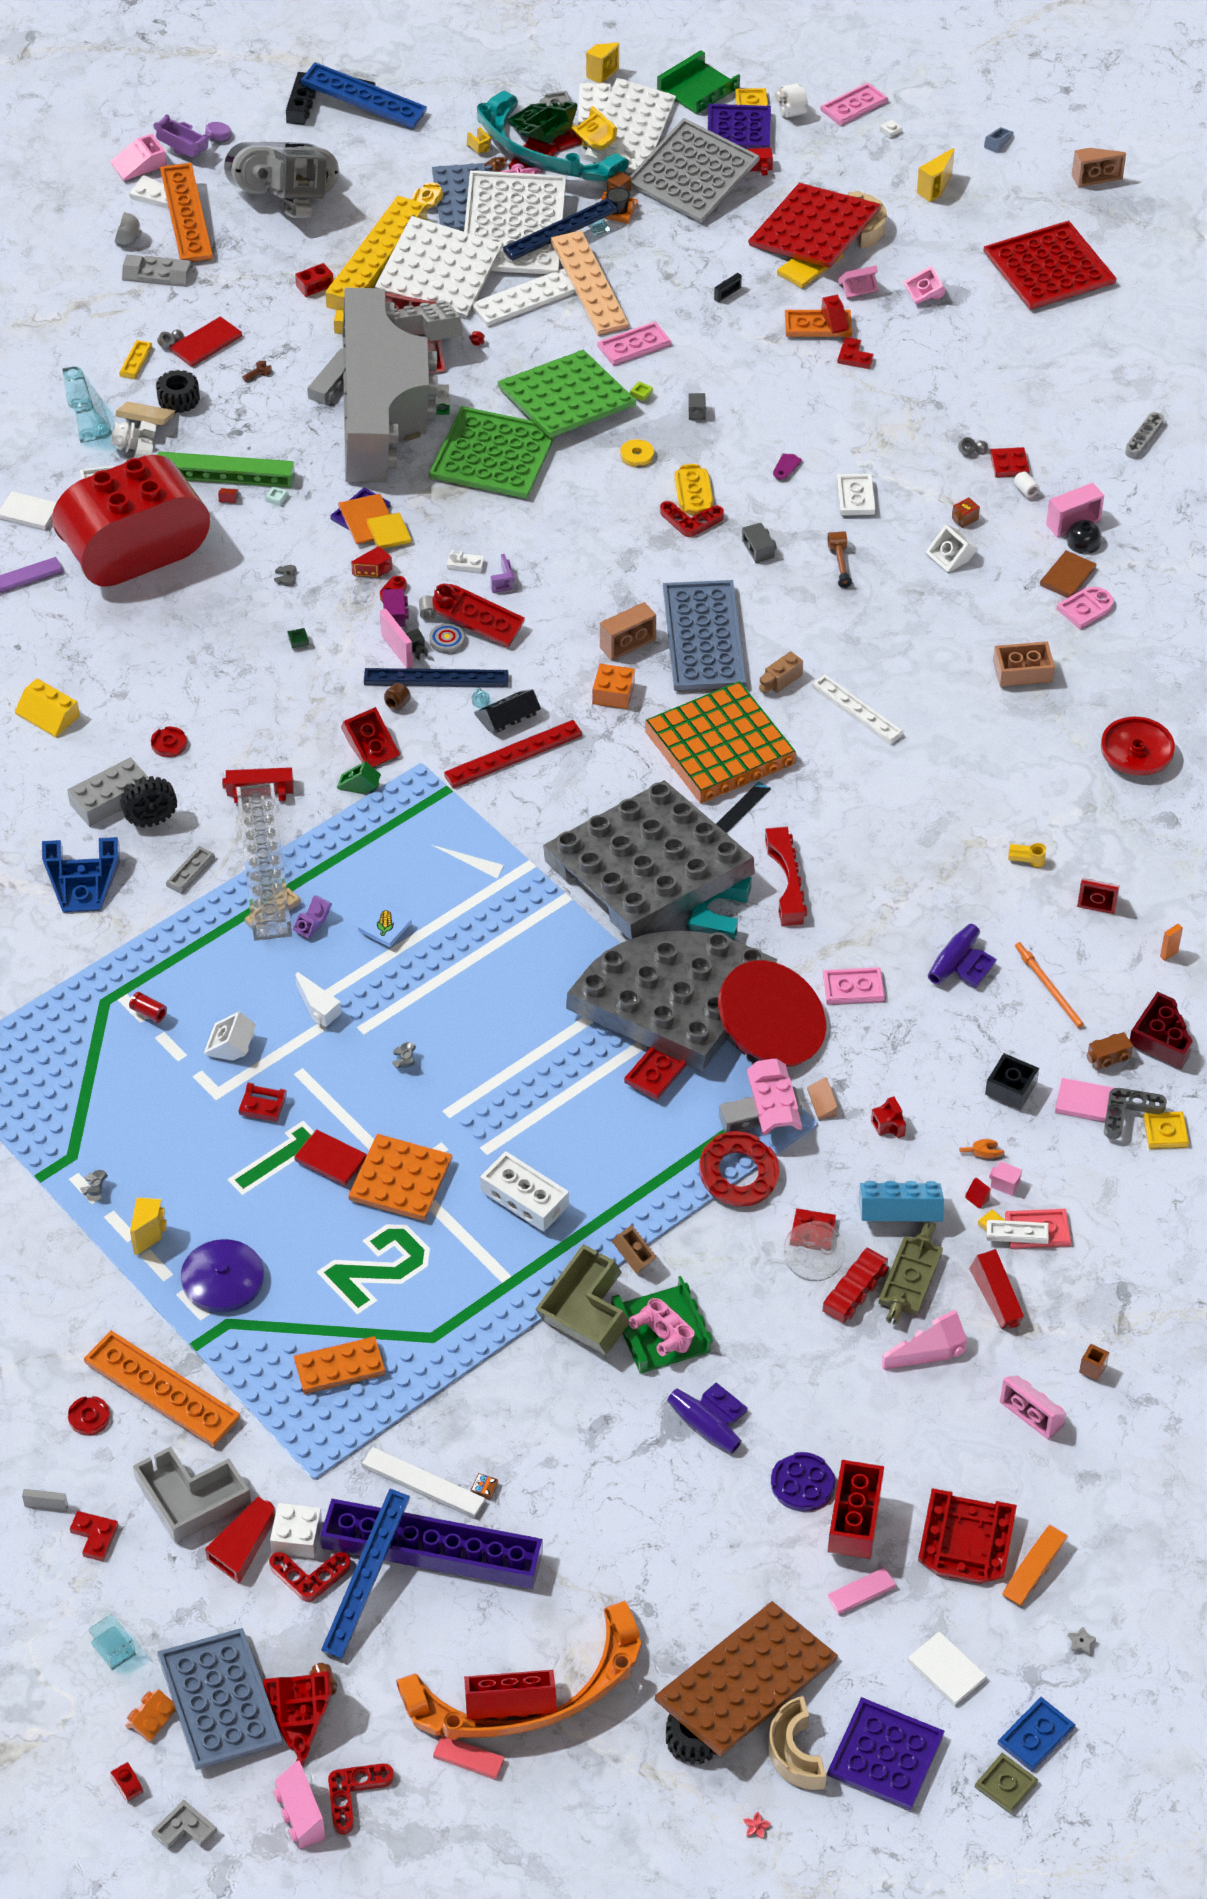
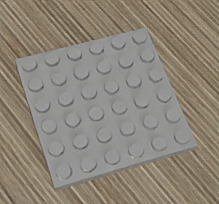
M683 118L630 175L632 177L631 187L703 223L760 159L759 155Z

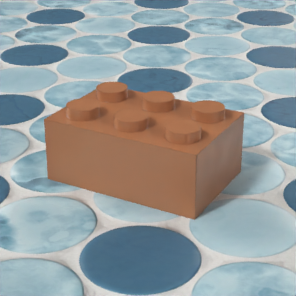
M643 602L600 622V649L610 660H614L656 640L657 615Z
M1048 641L995 646L993 663L1000 687L1053 682L1055 665Z

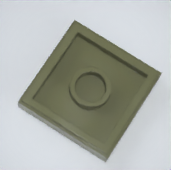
M1001 1753L975 1783L974 1788L1006 1812L1012 1814L1036 1786L1039 1779L1004 1753Z

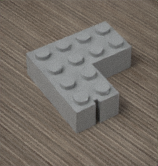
M445 300L436 301V304L422 303L418 307L405 306L403 307L404 309L400 310L394 308L393 324L407 333L413 335L425 334L429 341L463 336L460 316Z
M170 1446L154 1455L156 1471L153 1469L150 1457L133 1465L136 1482L175 1543L251 1504L250 1490L230 1459L191 1478Z

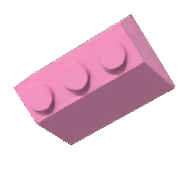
M1018 1375L1003 1379L1000 1403L1049 1440L1065 1424L1067 1413L1059 1405H1055L1044 1393L1033 1388L1027 1380H1023Z
M296 1761L275 1780L276 1789L273 1790V1794L277 1804L281 1802L283 1806L281 1814L284 1822H289L291 1829H288L292 1842L297 1841L299 1849L325 1840V1831L322 1815L300 1761Z

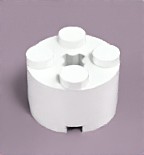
M800 83L782 86L775 93L776 101L779 102L781 117L789 118L806 114L807 109H805V105L808 104L804 87L799 86L801 85Z

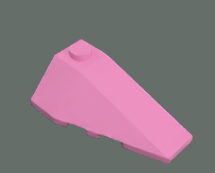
M953 1310L932 1321V1327L924 1332L920 1329L911 1341H903L883 1354L881 1364L883 1370L948 1360L954 1356L962 1355L966 1350L967 1338L957 1311Z

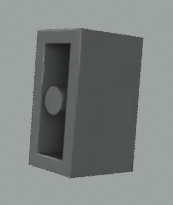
M762 523L742 528V542L755 563L775 558L776 542L771 539L768 529H765Z

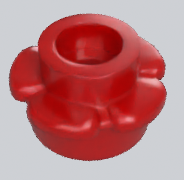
M473 331L472 335L469 336L471 343L475 346L485 343V335L480 331Z

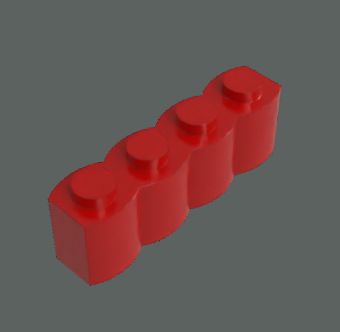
M868 1247L864 1249L857 1261L849 1268L846 1275L838 1282L835 1289L827 1296L823 1302L822 1311L842 1323L847 1319H852L856 1312L855 1308L865 1302L867 1293L873 1291L878 1284V1279L887 1274L889 1266H887L888 1258Z

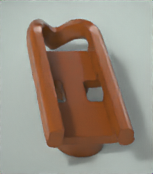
M494 157L484 165L490 164L494 172H500L503 170L508 158Z

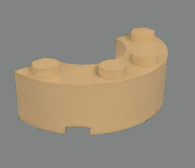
M860 191L848 192L849 196L880 203L881 210L857 236L861 249L873 246L885 235L887 210L880 200Z
M800 1696L784 1704L772 1720L769 1734V1756L776 1771L789 1783L805 1789H825L826 1773L821 1756L804 1754L796 1747L793 1741L800 1731L808 1728L809 1714L804 1696Z

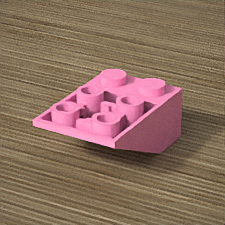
M153 134L137 138L110 161L123 181L159 170L161 166H167L165 150Z

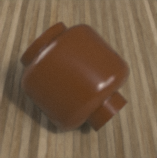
M401 683L393 684L384 694L385 704L394 710L403 708L411 699L409 689Z

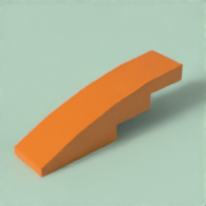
M1049 1524L1014 1573L1002 1595L1022 1607L1031 1590L1035 1589L1044 1572L1046 1573L1068 1535Z

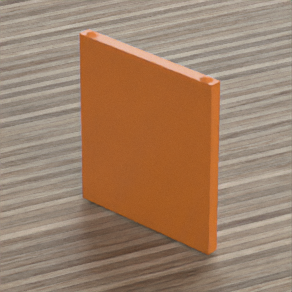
M380 493L338 503L356 544L374 541L367 525V519L390 514Z

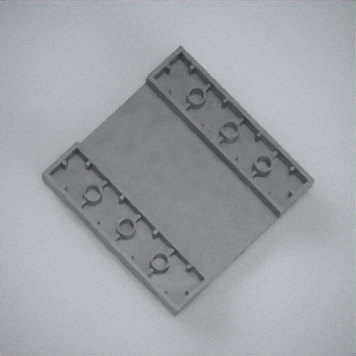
M665 780L652 784L647 790L632 798L622 800L619 805L600 815L592 816L587 822L570 831L559 834L557 838L543 845L545 862L566 881L576 877L608 906L610 922L629 939L647 934L755 874L754 857Z

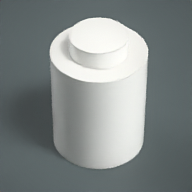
M1027 472L1018 473L1015 476L1014 485L1027 498H1032L1038 493L1040 489L1039 484Z

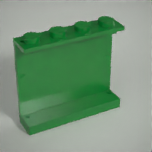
M702 50L657 76V90L675 95L676 102L695 114L706 109L709 104L716 103L735 91V89L740 88V74L730 79L705 63V52Z
M678 1276V1286L622 1302L619 1294L611 1296V1305L623 1310L628 1320H630L631 1316L640 1313L642 1308L647 1306L650 1299H660L694 1330L695 1334L687 1352L672 1351L661 1356L656 1348L659 1343L664 1342L662 1338L647 1324L637 1329H632L628 1325L622 1334L640 1374L710 1353V1345L713 1342L711 1333L709 1331L706 1332L704 1318L698 1314L697 1302L691 1298L690 1287L687 1282L684 1283L682 1276Z

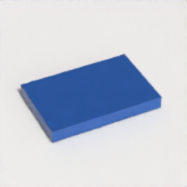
M1040 1697L998 1740L997 1744L1033 1772L1073 1731L1076 1724L1044 1698Z

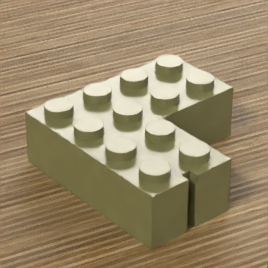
M584 1244L535 1309L544 1322L604 1355L608 1354L630 1323L623 1310L602 1300L621 1275V1270L614 1260L601 1253L599 1255L597 1251Z

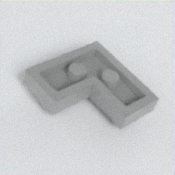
M183 1800L151 1832L152 1836L167 1849L184 1833L202 1847L217 1832V1827L188 1802Z

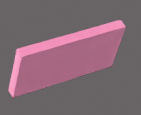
M867 82L822 105L820 111L841 126L887 103L888 97Z
M656 321L597 342V347L612 366L671 346V340Z

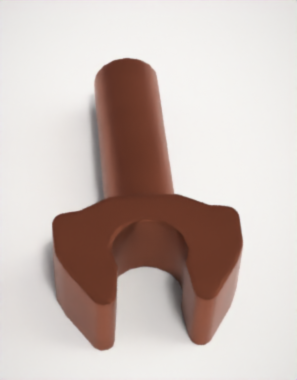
M266 360L256 362V369L243 375L242 378L247 382L259 374L268 376L272 371V366H267Z

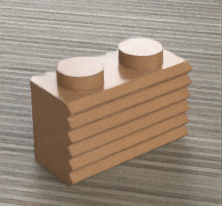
M631 1225L618 1234L611 1242L637 1274L656 1259L657 1255H654V1252L651 1251L652 1248L646 1245L644 1239L641 1238L642 1235H639L634 1225Z

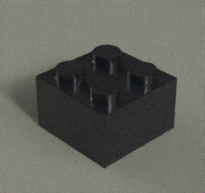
M1003 1053L987 1079L985 1095L1021 1110L1038 1082L1040 1068Z

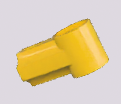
M1034 843L1031 846L1010 844L1008 860L1029 862L1031 866L1040 868L1046 863V847L1041 843Z

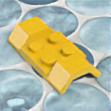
M594 106L590 107L589 117L579 125L572 124L571 129L592 148L604 150L616 141L617 127Z

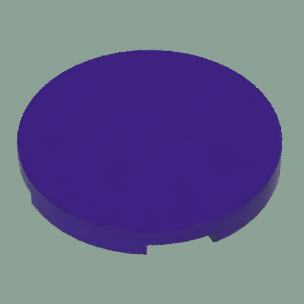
M796 1452L794 1455L779 1460L771 1473V1489L775 1498L782 1505L792 1510H816L825 1505L834 1492V1473L823 1458L812 1453Z

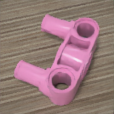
M656 1298L650 1299L647 1306L643 1307L640 1313L629 1318V1326L632 1329H637L647 1324L664 1340L656 1348L661 1356L672 1351L687 1352L695 1334L694 1330L662 1300Z

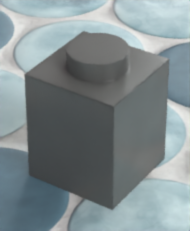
M705 393L688 394L689 420H706Z

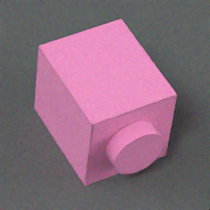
M1000 1161L997 1167H993L990 1172L989 1178L992 1179L990 1187L1013 1196L1021 1181L1022 1169Z

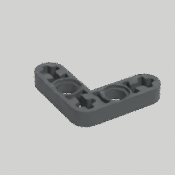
M1113 1088L1108 1098L1104 1126L1105 1136L1110 1139H1117L1121 1136L1125 1109L1161 1114L1166 1109V1098L1155 1093ZM1134 1098H1139L1143 1102L1140 1104H1136L1132 1100ZM1116 1110L1119 1111L1121 1115L1113 1116L1110 1112ZM1112 1123H1116L1115 1131L1111 1130Z

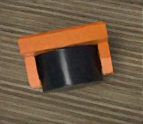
M617 187L610 189L608 192L604 191L601 201L608 198L617 207V212L605 217V219L628 224L638 206V199L630 198L629 191L624 188Z

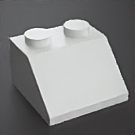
M945 524L925 553L947 572H951L968 563L978 550V547L956 528Z
M240 1011L215 1023L204 1054L232 1061L244 1057L249 1051L248 1046L254 1037L256 1024Z

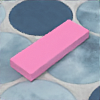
M884 1567L829 1593L828 1599L837 1614L840 1615L894 1589L896 1584Z

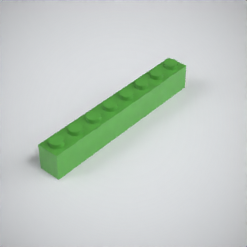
M158 451L157 454L172 460L186 480L292 488L295 475L294 461Z

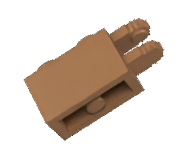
M792 651L788 652L765 668V674L760 677L759 682L761 685L759 690L762 693H767L771 690L776 693L780 692L803 675V660Z

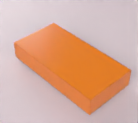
M1179 923L1164 932L1160 958L1164 961L1179 951L1183 927Z

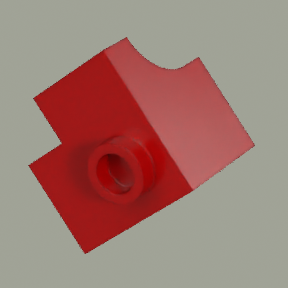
M895 1096L887 1098L883 1105L872 1109L871 1122L879 1136L883 1134H893L897 1138L905 1136L906 1123L903 1119V1110Z

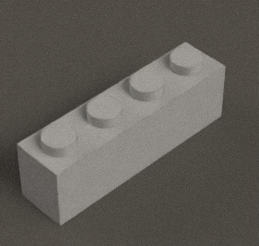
M342 348L307 388L308 399L326 405L329 401H333L337 391L342 390L343 372L345 371L344 366H346V362L343 364Z
M793 1087L798 1113L802 1117L803 1104L796 1088ZM746 1097L719 1105V1119L725 1133L731 1131L741 1132L761 1127L753 1097Z

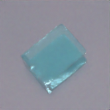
M112 1614L89 1628V1633L94 1638L91 1641L92 1646L111 1670H114L136 1655L133 1640Z

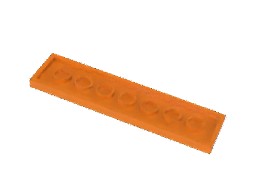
M192 163L161 166L160 173L180 260L196 262L213 259Z
M112 1330L84 1357L85 1364L212 1447L241 1418L240 1413Z

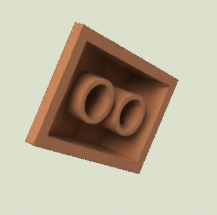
M1097 148L1075 150L1072 177L1076 185L1083 187L1122 180L1126 152Z

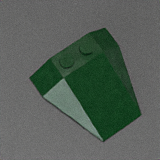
M565 101L562 105L553 102V105L549 106L546 103L530 104L507 120L521 135L537 141L551 143L555 140L554 138L564 135L572 127L578 105L570 101Z

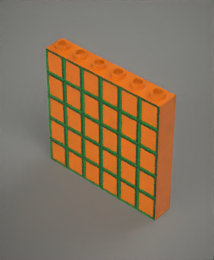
M740 681L645 720V733L699 803L709 801L714 797L726 794L733 789L742 787L747 783L759 780L766 775L773 774L778 770L795 764V749Z

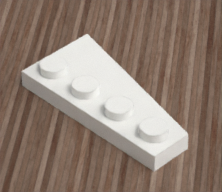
M145 175L140 178L129 193L130 199L168 208L163 184Z

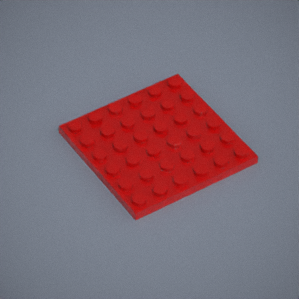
M799 182L752 235L748 243L752 247L831 268L881 210L880 203Z
M1069 220L986 245L983 249V252L1030 310L1115 284L1117 280L1115 275Z

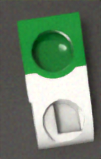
M438 385V394L434 398L436 400V415H450L449 385ZM438 406H447V408L440 410Z

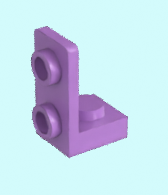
M501 554L503 574L490 576L492 593L513 589L515 574L513 571H510L511 563L509 559H506L505 554Z

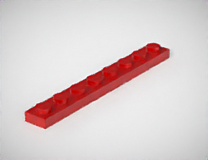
M571 720L444 772V777L452 788H456L582 736V731L575 721Z

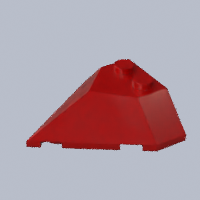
M330 1671L295 1677L263 1679V1686L271 1709L276 1717L277 1726L289 1748L295 1751L298 1757L296 1761H300L302 1767L332 1694Z

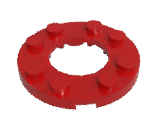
M731 1131L714 1137L705 1146L699 1160V1175L707 1191L721 1202L733 1206H751L762 1202L773 1192L779 1178V1163L770 1146L767 1147L761 1142L759 1137L746 1132ZM732 1153L745 1154L756 1163L758 1176L750 1185L742 1187L732 1185L721 1176L719 1169L721 1160Z

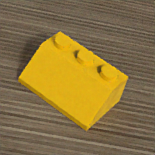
M38 678L24 689L15 709L16 715L55 738L80 717L78 701Z

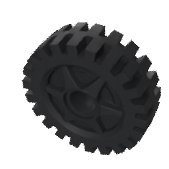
M149 776V780L144 777L141 782L136 780L135 785L129 784V788H125L124 793L121 794L120 803L123 814L130 824H134L137 827L139 824L140 827H145L146 824L148 827H152L153 823L157 826L159 821L164 823L166 817H172L171 813L174 814L175 808H177L178 802L173 786L166 779L163 778L161 780V777L154 779L153 776Z

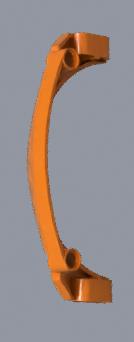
M624 1600L604 1608L606 1641L599 1665L586 1685L566 1703L557 1707V1712L547 1716L538 1715L520 1720L499 1721L484 1719L473 1721L472 1719H467L466 1713L440 1700L422 1682L418 1674L414 1673L396 1680L398 1691L409 1718H411L415 1727L435 1736L444 1733L447 1738L455 1740L460 1737L486 1738L523 1733L552 1725L580 1712L610 1692L622 1680L628 1679L631 1675L632 1667L636 1665L642 1642L639 1638L637 1624L627 1602Z

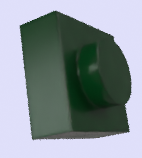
M305 628L287 631L291 648L309 645Z

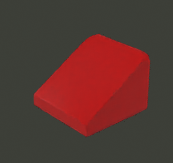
M221 488L219 490V502L236 503L238 489Z
M975 1177L965 1198L977 1208H981L989 1201L991 1188Z

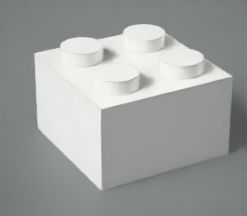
M278 1503L270 1538L272 1554L283 1552L288 1556L315 1559L322 1524L321 1508Z

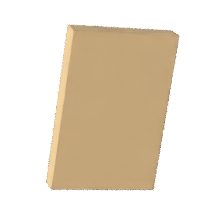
M127 401L116 410L115 416L136 421L142 420L163 426L175 417V410Z

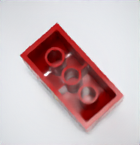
M841 1460L827 1553L871 1560L885 1466Z

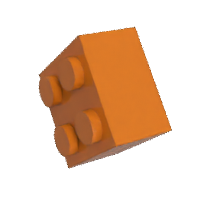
M600 663L592 689V704L628 709L635 685V669Z

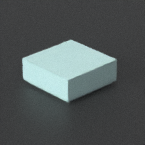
M273 486L265 496V501L281 506L289 496V493L286 490Z

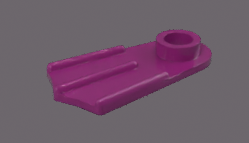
M783 453L773 471V476L778 480L787 478L802 462V459L795 454Z

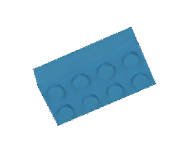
M866 1181L865 1183H860L859 1208L861 1220L943 1222L944 1196L941 1183L935 1181H927L926 1183H917L915 1181L876 1183L875 1181Z

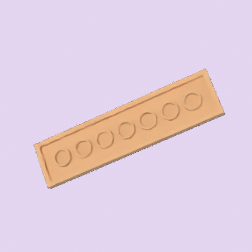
M582 230L551 237V243L597 335L628 328L629 323Z

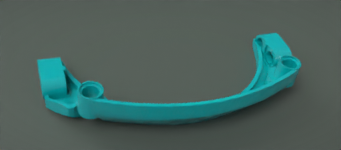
M505 90L491 97L487 103L477 105L478 122L482 124L489 135L511 155L531 167L590 181H607L618 171L624 172L628 168L629 160L618 153L607 156L602 162L583 165L580 163V156L577 153H569L565 156V159L530 150L511 141L505 136L504 128L508 117L516 109L518 100L516 96Z

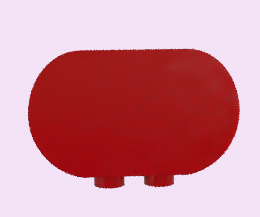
M146 455L140 458L129 459L124 464L108 470L97 471L92 476L81 479L71 485L55 504L52 513V525L58 537L67 544L80 563L86 578L95 585L108 587L123 583L190 556L201 546L208 534L210 515L205 504L172 460L161 455Z

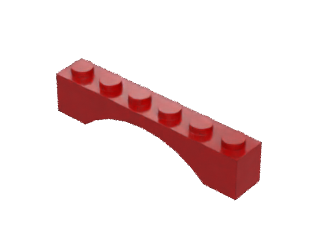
M788 826L766 828L765 844L767 855L781 866L788 881V886L779 899L778 913L781 926L804 924V917L807 916V906L803 905L804 891H800L802 887L801 876H797L799 866L798 862L794 861L796 859V850L791 846L793 845V835L789 834Z

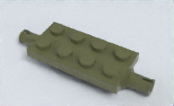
M925 1221L920 1234L914 1238L904 1236L878 1302L880 1305L890 1307L886 1317V1321L890 1324L892 1319H894L893 1325L899 1323L902 1311L915 1316L919 1314L943 1253V1247L936 1246L931 1239L936 1229L934 1222H931L930 1227H928L930 1221Z

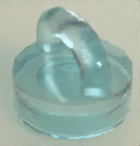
M477 688L476 692L472 694V704L478 708L489 705V694L486 691H482L481 688Z

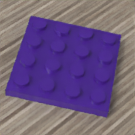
M709 104V131L745 149L770 148L771 106Z
M861 1697L830 1764L827 1776L912 1810L945 1731Z

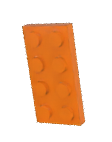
M785 310L786 337H852L851 310H845L848 331L832 334L821 314V310Z
M375 1336L294 1355V1362L303 1394L385 1375V1368Z

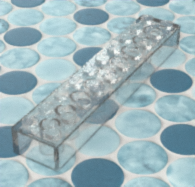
M274 783L236 787L254 941L291 937L292 929Z

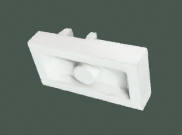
M451 550L447 561V569L481 573L484 565V556L464 554L463 551H460L459 554Z

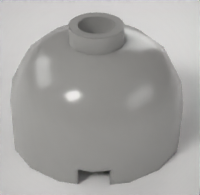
M124 212L115 237V243L131 245L135 242L136 238L140 239L142 230L140 229L139 220L135 216Z

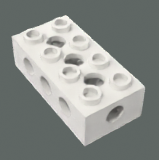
M506 1151L480 1176L481 1192L543 1232L569 1206V1191Z

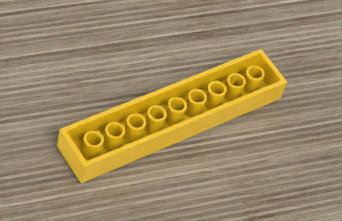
M397 195L326 290L327 308L344 310V288H375L411 216L427 220V206L425 203Z

